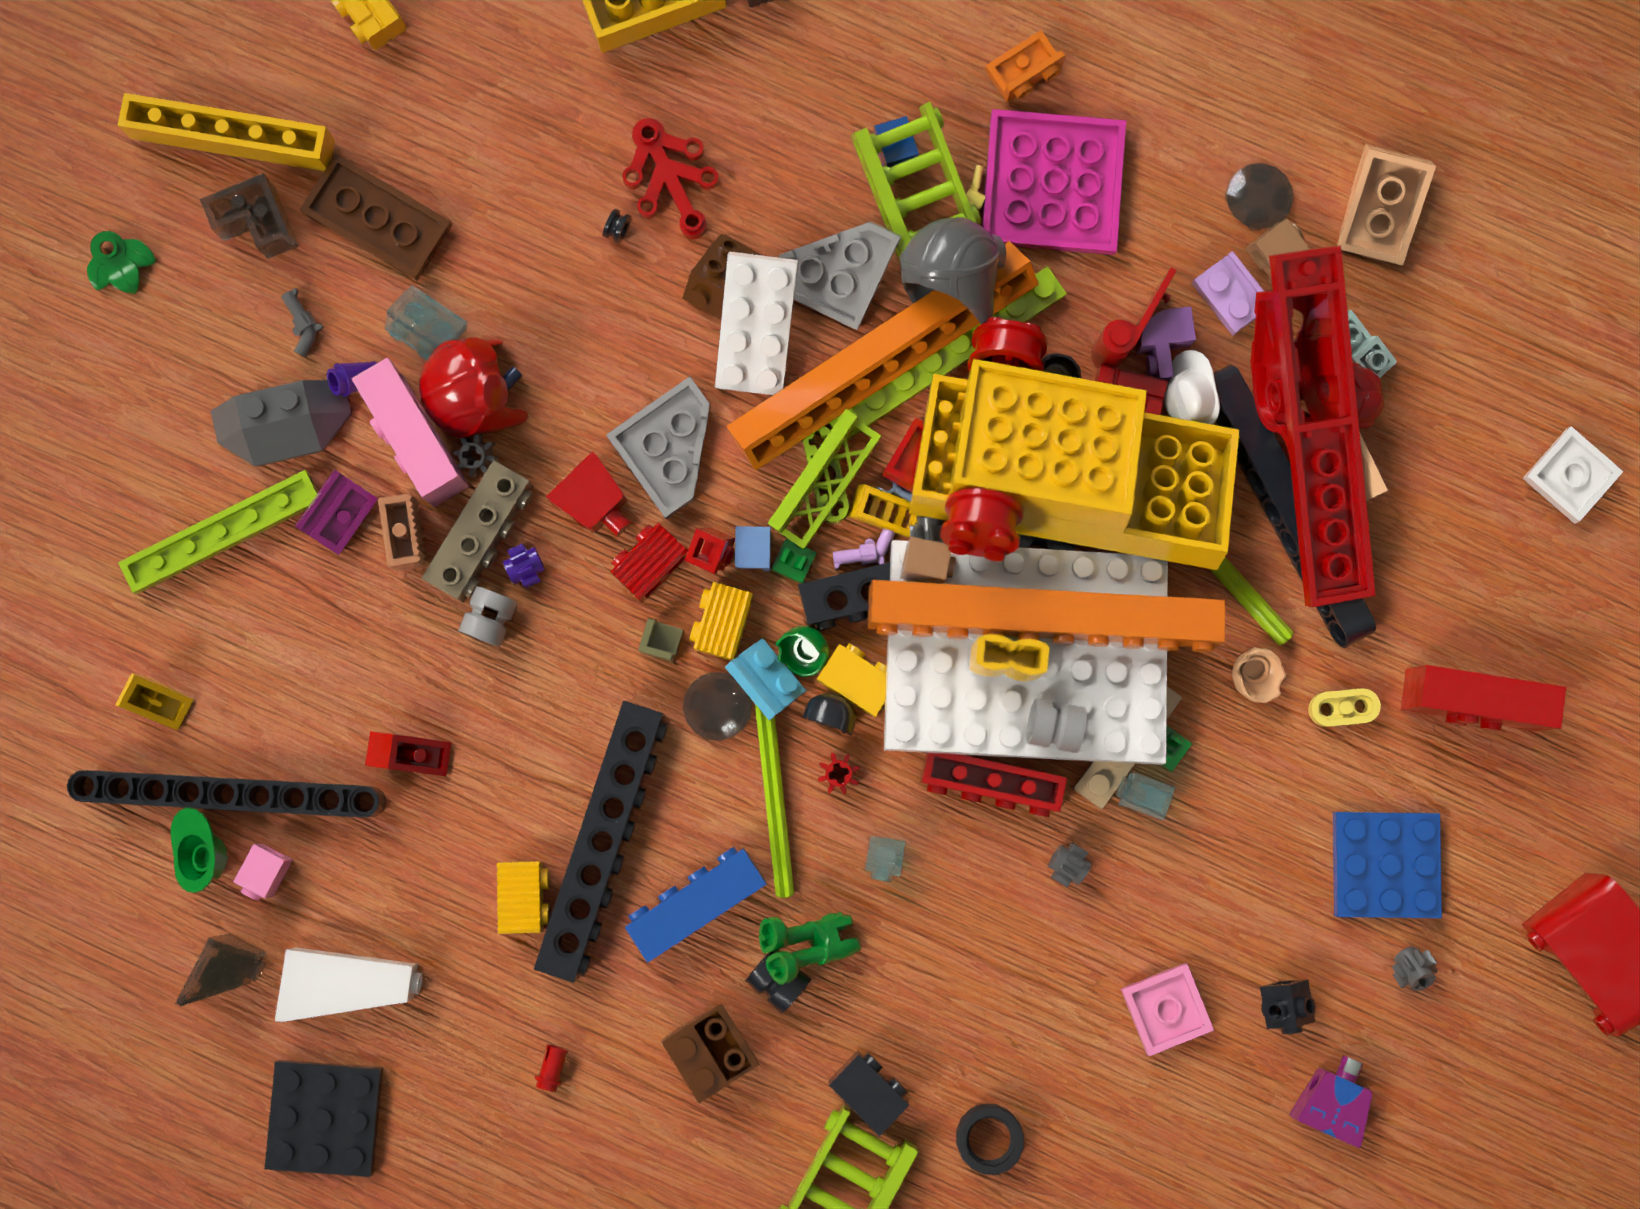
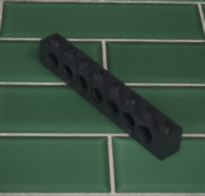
M1019 534L1020 543L1018 548H1029L1032 545H1039L1043 549L1075 551L1072 543ZM890 562L798 584L807 626H815L816 630L824 631L835 628V621L848 618L849 623H857L868 620L869 602L862 598L861 590L863 587L870 585L873 580L890 581ZM834 593H840L846 597L847 605L842 610H833L827 603L828 597Z
M623 700L533 970L572 983L578 980L579 975L585 977L591 961V956L586 955L590 941L597 942L602 928V922L597 921L601 908L607 909L612 898L614 889L608 888L612 874L619 875L625 856L619 854L623 841L630 842L636 822L630 821L634 808H641L647 789L642 788L645 775L651 776L656 765L658 756L652 753L656 741L663 742L669 723L663 721L665 714ZM634 732H641L646 738L645 747L638 752L630 750L627 743L629 736ZM623 765H630L635 772L634 780L628 785H622L617 780V771ZM612 798L620 799L624 805V811L618 818H611L606 813V804ZM601 831L608 832L613 839L611 848L606 852L600 851L595 846V837ZM589 865H595L601 871V880L596 885H591L584 879V870ZM579 898L586 900L590 905V913L586 918H579L573 913V903ZM567 932L575 934L579 939L578 949L574 952L565 950L561 944L562 936Z

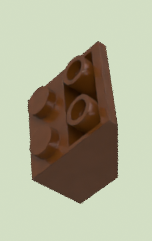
M722 1003L664 1037L661 1042L698 1104L759 1066L757 1059Z

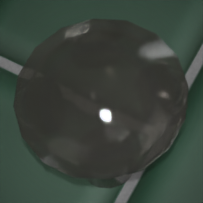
M1265 163L1250 164L1239 169L1231 178L1225 192V200L1236 219L1250 230L1259 231L1263 228L1272 227L1286 217L1293 203V190L1287 176L1278 168Z
M712 672L700 676L690 685L684 695L683 711L686 722L696 734L707 740L721 741L734 737L744 729L751 715L752 702L748 694L732 675Z

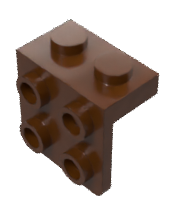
M725 234L717 237L692 269L682 298L720 320L722 319L728 253L737 252L763 256Z

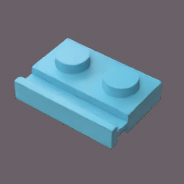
M763 638L725 666L768 720H771L806 692V689L785 664L778 661V656Z

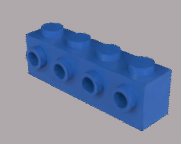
M732 847L717 857L720 864L712 870L708 871L704 866L687 878L691 884L680 891L676 885L658 896L661 901L659 905L651 910L644 905L628 916L631 923L625 926V929L647 963L767 884L745 848L737 852L736 848Z

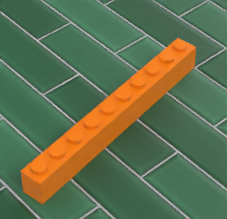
M1010 241L1005 243L1006 262L1004 267L998 269L993 315L1039 285L1031 261ZM933 290L727 425L726 428L738 449L756 471L843 414L845 409L849 410L980 324V322L958 299L949 294Z
M873 580L869 586L868 629H876V633L880 635H897L898 630L912 631V636L932 637L933 632L947 633V637L951 639H967L969 634L1018 637V640L1033 639L1039 641V638L1053 639V644L1071 645L1074 644V640L1088 641V646L1106 647L1109 646V642L1123 643V648L1128 649L1144 648V644H1157V649L1164 651L1178 650L1179 646H1192L1193 652L1207 653L1213 652L1214 648L1225 642V600Z

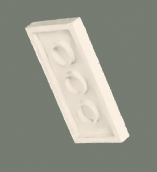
M737 252L728 253L715 388L774 395L784 389L798 260Z

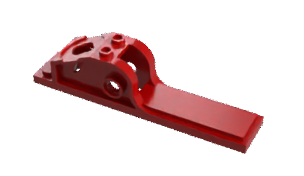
M1341 245L1269 255L1272 290L1256 292L1254 311L1256 318L1250 364L1254 401L1258 416L1266 429L1277 432L1283 437L1289 452L1305 606L1317 607L1376 596ZM1293 309L1300 311L1303 317V323L1295 341L1292 325ZM1299 389H1302L1307 410L1315 421L1305 422L1304 410L1301 409Z

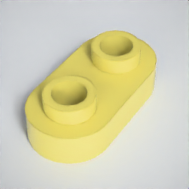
M1369 689L1330 691L1314 696L1309 703L1308 711L1310 718L1319 726H1342L1373 721L1379 715L1381 704L1378 696ZM1357 700L1364 703L1365 708L1362 713L1357 712L1355 709ZM1324 703L1328 704L1331 709L1328 716H1324L1320 710Z

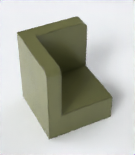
M648 618L638 651L650 657L675 663L684 630Z

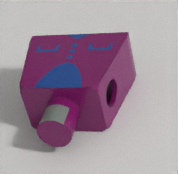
M1343 1055L1336 1074L1319 1067L1293 1106L1289 1116L1360 1148L1372 1099L1371 1090L1356 1084L1363 1064Z

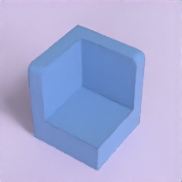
M736 526V568L763 569V572H770V527Z

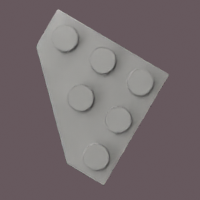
M870 221L783 253L778 258L798 260L794 300L858 330L902 236Z
M691 377L682 381L606 434L665 519H668L688 505L695 497L710 403Z

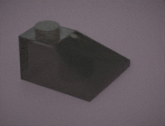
M230 933L209 937L175 1003L184 1006L250 984L251 981H257L265 967V962L262 959L266 951Z

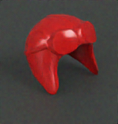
M469 337L464 340L446 341L435 349L424 364L419 379L420 403L429 418L447 434L457 438H466L476 434L508 429L520 425L528 419L526 411L511 409L505 406L508 398L507 384L499 372L497 355L493 349V346L503 343L501 339L484 340L477 337Z

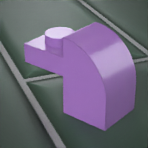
M1191 306L1161 311L1148 321L1136 344V354L1150 352V355L1146 356L1148 376L1166 380L1168 383L1174 377L1170 350L1189 348L1196 340Z

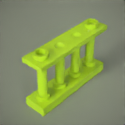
M931 102L919 107L922 115L921 118L877 136L875 133L869 134L867 128L850 135L886 229L902 236L895 250L899 262L901 253L918 232L907 231L902 218H905L906 213L952 195L959 214L950 218L963 217L977 224L981 223L976 206L969 204L941 128L944 127L942 115L937 107L933 109ZM923 131H928L934 150L890 168L887 165L882 167L878 157V153H881V148ZM940 162L947 182L903 200L894 198L890 186L894 185L895 180Z
M843 1104L839 1112L833 1109L824 1126L828 1133L788 1206L781 1204L779 1209H798L804 1196L826 1209H856L812 1184L821 1165L869 1191L868 1195L872 1197V1200L867 1209H888L919 1152L918 1148L906 1139H904L900 1147L896 1144L892 1147L846 1121L850 1114V1109ZM838 1134L844 1135L886 1159L885 1164L889 1165L885 1176L883 1178L880 1176L874 1178L830 1153L829 1150Z

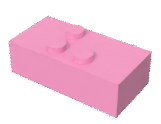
M388 357L352 378V381L374 416L370 420L373 429L380 439L383 438L387 445L390 444L396 453L394 456L396 462L405 474L408 473L423 499L435 508L470 487L460 469L457 468V464L402 372Z

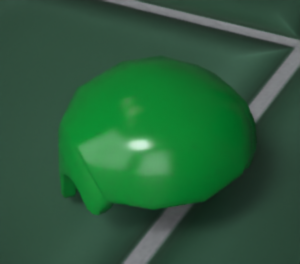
M807 625L795 626L782 634L775 644L779 649L778 661L785 664L792 673L801 677L815 676L828 662L829 647L821 632Z

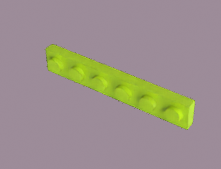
M304 470L118 562L132 593L139 594L306 511L318 494V490L309 472Z

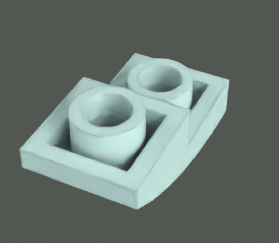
M1348 310L1353 363H1359L1361 366L1371 369L1380 378L1397 361L1378 336H1371L1354 312Z

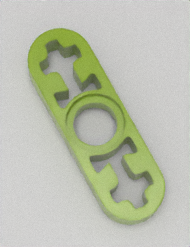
M823 426L803 439L807 463L810 462L817 452V447L815 445L810 446L809 442L814 440V434H820L821 438L825 439L830 433L827 427ZM839 460L832 461L829 466L836 472L835 479L843 478ZM840 484L832 485V490L838 487ZM827 486L813 489L817 508L825 506L829 501L828 495L826 493L820 496L819 490L828 491ZM846 490L836 503L843 505V508L838 511V516H832L830 512L825 522L837 524L847 517L849 503Z

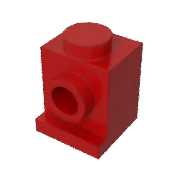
M696 528L684 561L717 574L718 570H724L731 563L735 553L733 548L735 538L713 528Z

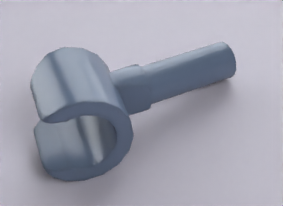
M891 481L893 488L889 491H885L877 486V489L900 496L911 502L912 493Z

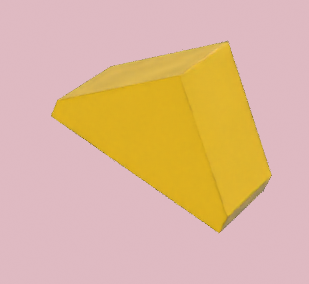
M132 673L115 705L178 730L194 699L148 676Z

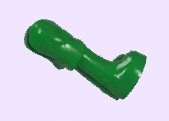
M841 912L829 913L820 920L808 921L803 925L786 927L783 920L778 917L763 919L759 929V943L763 953L778 951L784 947L806 941L812 946L799 951H781L770 955L766 960V967L771 977L779 984L790 983L796 979L798 969L815 963L821 966L831 961L850 957L861 951L858 937L841 941L838 932L854 925L851 915Z

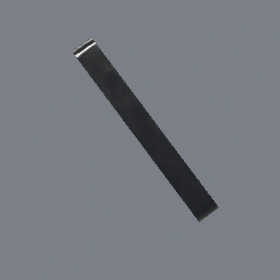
M1228 365L1214 372L1220 402V411L1216 423L1218 426L1239 430L1237 462L1302 580L1291 465L1274 433L1266 429L1262 424L1256 410L1254 396L1242 374L1234 365ZM1363 598L1316 607L1332 638L1342 648H1347L1376 631L1374 618Z
M81 770L73 773L67 782V792L71 798L80 802L361 818L376 817L382 813L386 805V797L383 791L373 786ZM90 777L94 782V789L91 794L87 795L83 790V784ZM123 779L129 784V791L124 797L120 796L118 792V785ZM160 781L164 786V793L161 798L156 799L152 789L154 784ZM195 783L199 788V795L192 802L187 796V789L190 784ZM229 784L234 790V797L227 804L223 801L221 793L223 788ZM264 786L269 792V800L262 806L256 800V793L259 788ZM297 788L302 790L304 794V802L298 808L292 804L290 798L292 792ZM331 790H334L339 795V804L333 810L328 808L325 803L326 795ZM366 792H369L374 797V806L368 812L364 811L360 806V798Z

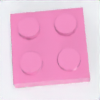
M1186 963L1121 988L1148 1056L1214 1030Z

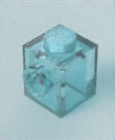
M1129 773L1128 778L1123 777L1119 784L1117 797L1121 799L1118 805L1164 821L1175 787L1137 773Z
M869 835L864 870L872 872L871 879L891 882L892 875H901L906 841Z

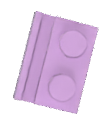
M1233 251L1193 280L1192 285L1232 336L1255 320L1256 292H1261L1263 289Z

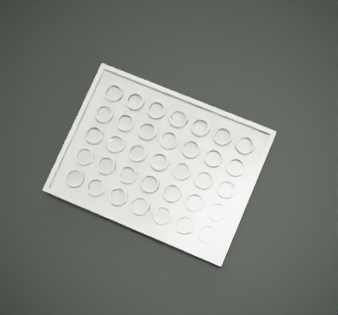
M893 540L891 542L890 581L915 582L900 578L908 541ZM1018 548L1015 552L1006 555L1004 560L998 562L989 561L984 557L951 553L950 556L956 557L952 578L946 577L943 583L1167 597L1168 561L1131 554ZM898 630L897 635H888L884 750L1157 765L1166 763L1167 651L1158 650L1157 644H1144V648L1128 649L1123 648L1122 642H1109V646L1093 647L1088 646V641L1074 640V644L1057 645L1053 644V639L1039 638V641L1049 646L1047 672L1037 680L1017 681L1005 674L996 677H986L969 670L971 646L982 635L969 634L967 639H951L947 637V633L933 632L932 637L912 636V631ZM1004 636L1013 642L1018 641V637ZM1034 699L1053 701L1056 703L1057 708H1061L1064 704L1086 708L1085 733L1078 753L1057 750L1055 743H1051L1047 748L1027 744V724Z

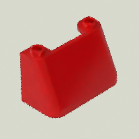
M1584 873L1522 923V926L1528 932L1526 938L1529 943L1539 952L1545 950L1554 954L1594 1003L1596 1008L1593 1009L1596 1017L1593 1019V1022L1599 1030L1607 1036L1620 1037L1640 1025V909L1625 890L1610 876Z

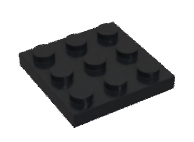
M289 1060L275 1061L264 1169L371 1177L374 1171L383 1067Z

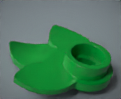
M102 231L96 234L90 243V251L93 257L87 266V276L97 291L111 283L120 291L136 294L140 282L138 268L150 266L156 263V259L152 251L138 239L123 240L115 232ZM109 241L113 244L114 250L111 254L106 255L102 251V245Z

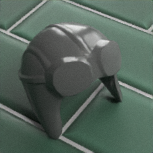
M955 217L936 220L920 229L901 253L902 284L913 303L933 290H937L958 299L983 324L988 318L993 317L994 292L998 269L1004 267L1006 262V246L1000 236L990 234L985 228L970 219Z

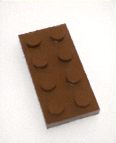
M336 153L300 208V211L305 216L416 281L419 280L453 225L450 220Z

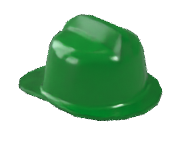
M185 808L178 811L171 824L175 877L179 886L185 891L197 893L203 891L210 884L211 880L221 877L227 865V848L224 842L212 833L210 823L204 814L194 808Z

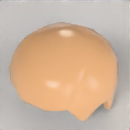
M1251 648L1236 659L1232 669L1235 688L1247 699L1253 702L1267 703L1281 695L1280 685L1283 679L1286 678V674L1280 658L1271 650Z

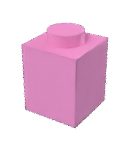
M253 844L233 882L242 886L240 892L252 899L260 901L261 897H274L293 859L265 844Z

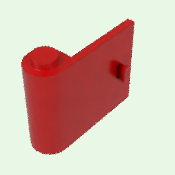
M1172 267L1169 269L1156 288L1136 325L1119 319L1108 323L1091 351V360L1097 368L1101 364L1115 368L1121 366L1136 345L1160 300L1163 299L1165 304L1170 300L1172 295L1165 291L1177 271Z

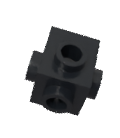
M1309 979L1276 981L1260 986L1261 1010L1265 1017L1267 1029H1281L1282 1034H1295L1303 1032L1302 1026L1316 1022L1315 1002L1311 997Z

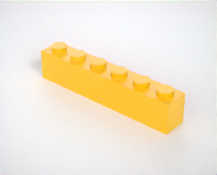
M124 93L117 125L130 139L319 171H325L330 163L335 139L326 126Z

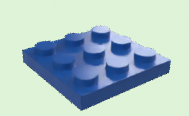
M1333 812L1334 917L1442 918L1440 813Z

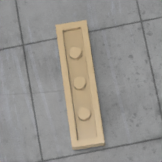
M1168 687L1166 720L1182 699L1181 696ZM1092 761L1073 787V790L1099 809H1103L1135 763Z

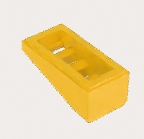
M865 484L857 486L848 512L849 518L881 529L891 530L910 538L909 526L918 523V515L911 514L907 528L901 527L906 510L910 508V501ZM868 496H870L872 498L867 513L865 514L863 513ZM882 500L885 501V504L879 519L875 516L880 501ZM897 505L899 507L894 522L890 523L889 519L893 507Z

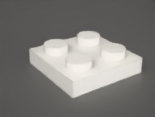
M1569 427L1551 445L1523 479L1575 524L1582 520L1623 471L1573 427Z

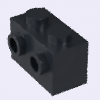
M857 1050L828 1080V1085L880 1137L909 1106L908 1100L905 1098L908 1091L894 1077L888 1081L879 1072L883 1066L869 1052L863 1056Z

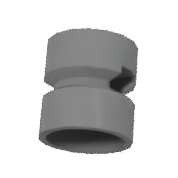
M476 586L469 602L472 611L464 614L458 631L491 645L501 647L507 632L504 623L512 619L518 602ZM484 607L498 612L495 620L481 616Z
M1034 699L1027 724V744L1047 748L1051 743H1055L1057 750L1078 753L1085 733L1086 708L1070 704H1064L1061 708H1057L1056 703L1053 701Z

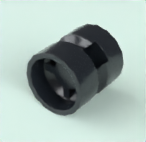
M778 950L767 953L749 974L745 982L759 994L766 992L768 994L767 1001L782 1014L806 988L811 978L801 969H798L796 979L786 984L777 983L767 970L766 960L770 955L781 952Z

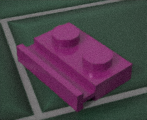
M334 469L295 527L339 555L378 498Z

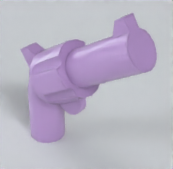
M883 528L876 546L872 539H867L863 545H859L860 548L833 552L835 570H838L841 564L862 562V565L884 564L883 557L888 552L896 533Z

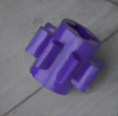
M520 544L507 550L511 558L503 561V564L513 585L522 582L523 586L528 588L541 582L538 574L545 571V567L535 547L526 550L525 546Z

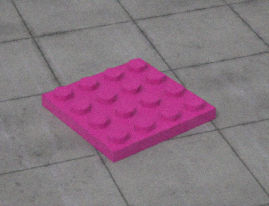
M992 109L982 227L990 234L1000 236L1004 244L1010 241L1015 247L1115 255L1118 243L1126 120Z

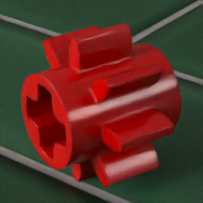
M831 753L832 763L829 765L819 763V766L825 769L826 772L824 776L818 778V782L828 781L830 786L827 793L830 794L834 787H840L842 794L845 795V785L848 782L853 785L858 784L851 777L852 772L860 768L859 766L850 767L847 764L850 758L849 754L841 761L837 760L834 753ZM839 764L841 769L847 768L848 774L844 776V783L838 784L836 779L830 780L829 773L833 772V765Z

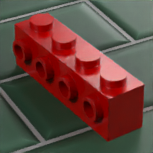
M926 753L920 783L927 784L926 791L947 795L948 789L961 792L960 799L981 803L982 797L996 799L994 806L1015 810L1016 804L1029 806L1030 814L1048 818L1050 811H1061L1067 777L960 754Z

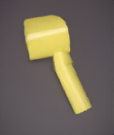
M976 165L972 185L966 195L969 204H974L978 212H980L985 200V195L978 192L984 170L982 165Z

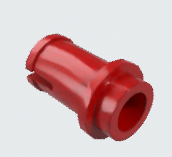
M546 1045L540 1073L535 1075L534 1078L537 1080V1088L556 1092L557 1087L562 1086V1082L559 1080L569 1050L554 1045Z

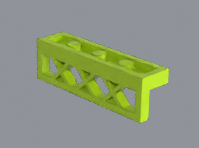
M845 409L769 520L768 525L805 550L882 436L860 422L855 414ZM855 428L871 438L863 450L849 452L847 439ZM844 445L846 453L838 454ZM859 456L852 466L851 457ZM847 458L849 471L846 476L841 479L830 480L828 467L832 461ZM825 473L826 481L818 483ZM840 484L835 492L832 493L831 486ZM827 486L829 493L827 504L823 507L811 509L809 495L812 490ZM805 502L807 510L799 511ZM820 512V514L813 523L812 514ZM808 515L810 528L803 539H800L786 529L794 517Z

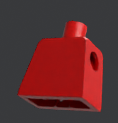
M593 451L546 496L554 507L593 534L605 525L618 537L631 524L619 511L628 500Z

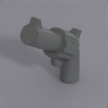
M294 288L284 293L281 298L294 317L292 320L295 325L293 334L301 336L294 352L307 357L316 340L317 332L322 330L324 326L317 324L310 311H305L297 298L299 291L297 288Z

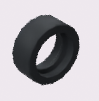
M980 1104L970 1108L961 1117L956 1129V1145L962 1160L972 1170L983 1175H998L1010 1170L1019 1161L1024 1149V1134L1018 1120L1008 1109L997 1104ZM985 1118H995L1002 1121L1010 1133V1145L1007 1152L995 1160H984L978 1157L972 1151L969 1144V1134L972 1127L978 1121Z

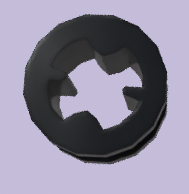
M614 209L604 226L603 237L609 238L612 236L614 237V242L619 244L628 231L631 215L625 214V216L620 215V210Z

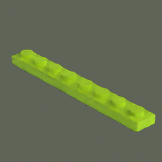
M1047 266L1035 274L1038 286L995 313L993 317L1027 323L1065 298L1067 293ZM981 323L853 406L849 411L855 414L860 422L869 427L930 387L934 374L947 376L968 362L969 356L975 351L972 346V334ZM841 415L828 423L831 429L834 427V425L839 420ZM855 428L849 436V438L847 439V441L856 436L857 434H859L861 431Z

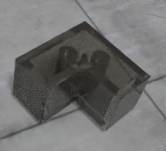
M264 173L200 199L211 229L223 241L250 231L257 249L267 259L299 246L275 186Z

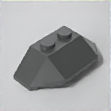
M302 380L234 396L211 410L217 443L253 466L259 467L323 452L339 432L344 422L352 415L349 396L334 395L328 386L327 380Z

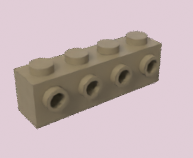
M493 460L422 576V579L462 603L466 597L470 599L475 587L480 585L478 577L484 567L489 569L498 555V551L495 549L502 538L506 540L514 530L516 522L513 519L519 509L525 510L534 495L531 491L533 488L531 482Z

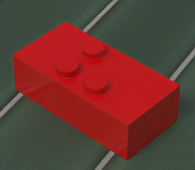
M1423 665L1406 669L1401 710L1446 717L1445 723L1467 726V724H1478L1479 722L1480 729L1501 731L1502 726L1536 732L1562 729L1567 687Z

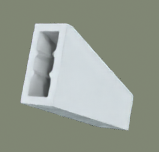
M296 947L287 949L275 1021L284 1022L408 1002L414 999V994L420 993L422 973H418L419 964Z

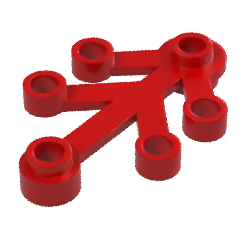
M645 118L638 121L632 130V139L637 149L630 167L623 171L622 178L625 186L629 189L641 187L643 184L642 171L649 154H651L656 166L645 196L641 197L637 202L640 216L645 219H651L656 216L658 212L657 202L665 183L681 214L679 220L681 233L688 239L695 240L701 238L707 229L706 218L700 211L693 209L678 177L698 183L705 190H712L718 185V173L712 167L698 169L668 159L663 148L684 153L687 159L696 161L704 154L703 143L695 137L685 140L665 133L663 125L656 119ZM646 130H653L655 132L654 136L650 139L644 138L642 135ZM690 145L699 146V151L695 154L689 153L687 149ZM631 173L639 175V179L634 183L627 181V177ZM705 174H711L715 178L711 183H705L702 177ZM645 203L654 205L653 210L650 212H644L641 208ZM696 218L699 220V223L696 227H689L686 224L687 220Z

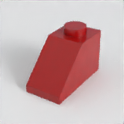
M370 731L365 766L447 776L452 742Z

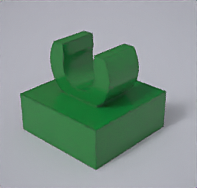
M786 538L771 571L802 584L817 552L808 548L803 550Z
M1167 725L1166 763L1161 766L1169 772H1173L1192 743Z

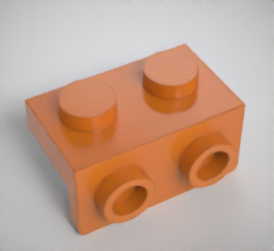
M1040 30L985 66V72L1006 102L1015 97L1019 100L1030 94L1035 88L1033 85L1043 79L1048 82L1059 75L1062 71L1061 67L1066 55L1062 50L1056 52L1045 34Z

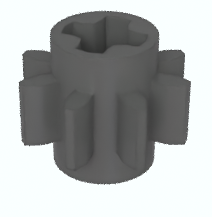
M476 434L473 443L467 437L461 438V443L464 446L460 450L453 451V454L459 456L461 462L457 468H469L470 477H476L479 473V468L482 472L486 473L489 464L493 460H499L498 456L493 455L492 450L496 443H483V434ZM476 450L477 453L481 454V460L471 457V452Z
M918 515V523L909 526L910 537L944 543L940 533L941 527L946 520Z
M1071 843L1069 848L1060 845L1048 863V868L1054 871L1051 878L1065 887H1068L1071 881L1079 885L1091 867V862L1085 859L1088 852L1074 843Z
M1408 947L1400 951L1394 958L1395 965L1392 968L1395 973L1393 976L1401 988L1409 985L1414 991H1422L1431 986L1436 980L1435 973L1438 970L1435 965L1437 961L1429 950L1421 953L1416 947Z

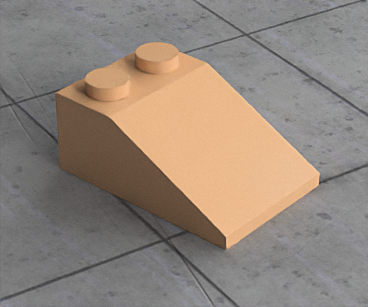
M1365 144L1354 178L1337 245H1341L1344 251L1403 266L1436 165L1429 160Z

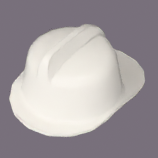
M1184 351L1172 361L1174 377L1167 384L1168 388L1164 396L1165 408L1172 418L1213 425L1219 416L1220 402L1210 361L1203 353L1198 351Z

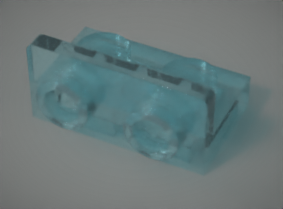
M413 285L387 309L385 330L395 340L404 342L426 360L442 343L457 340L467 327V321Z

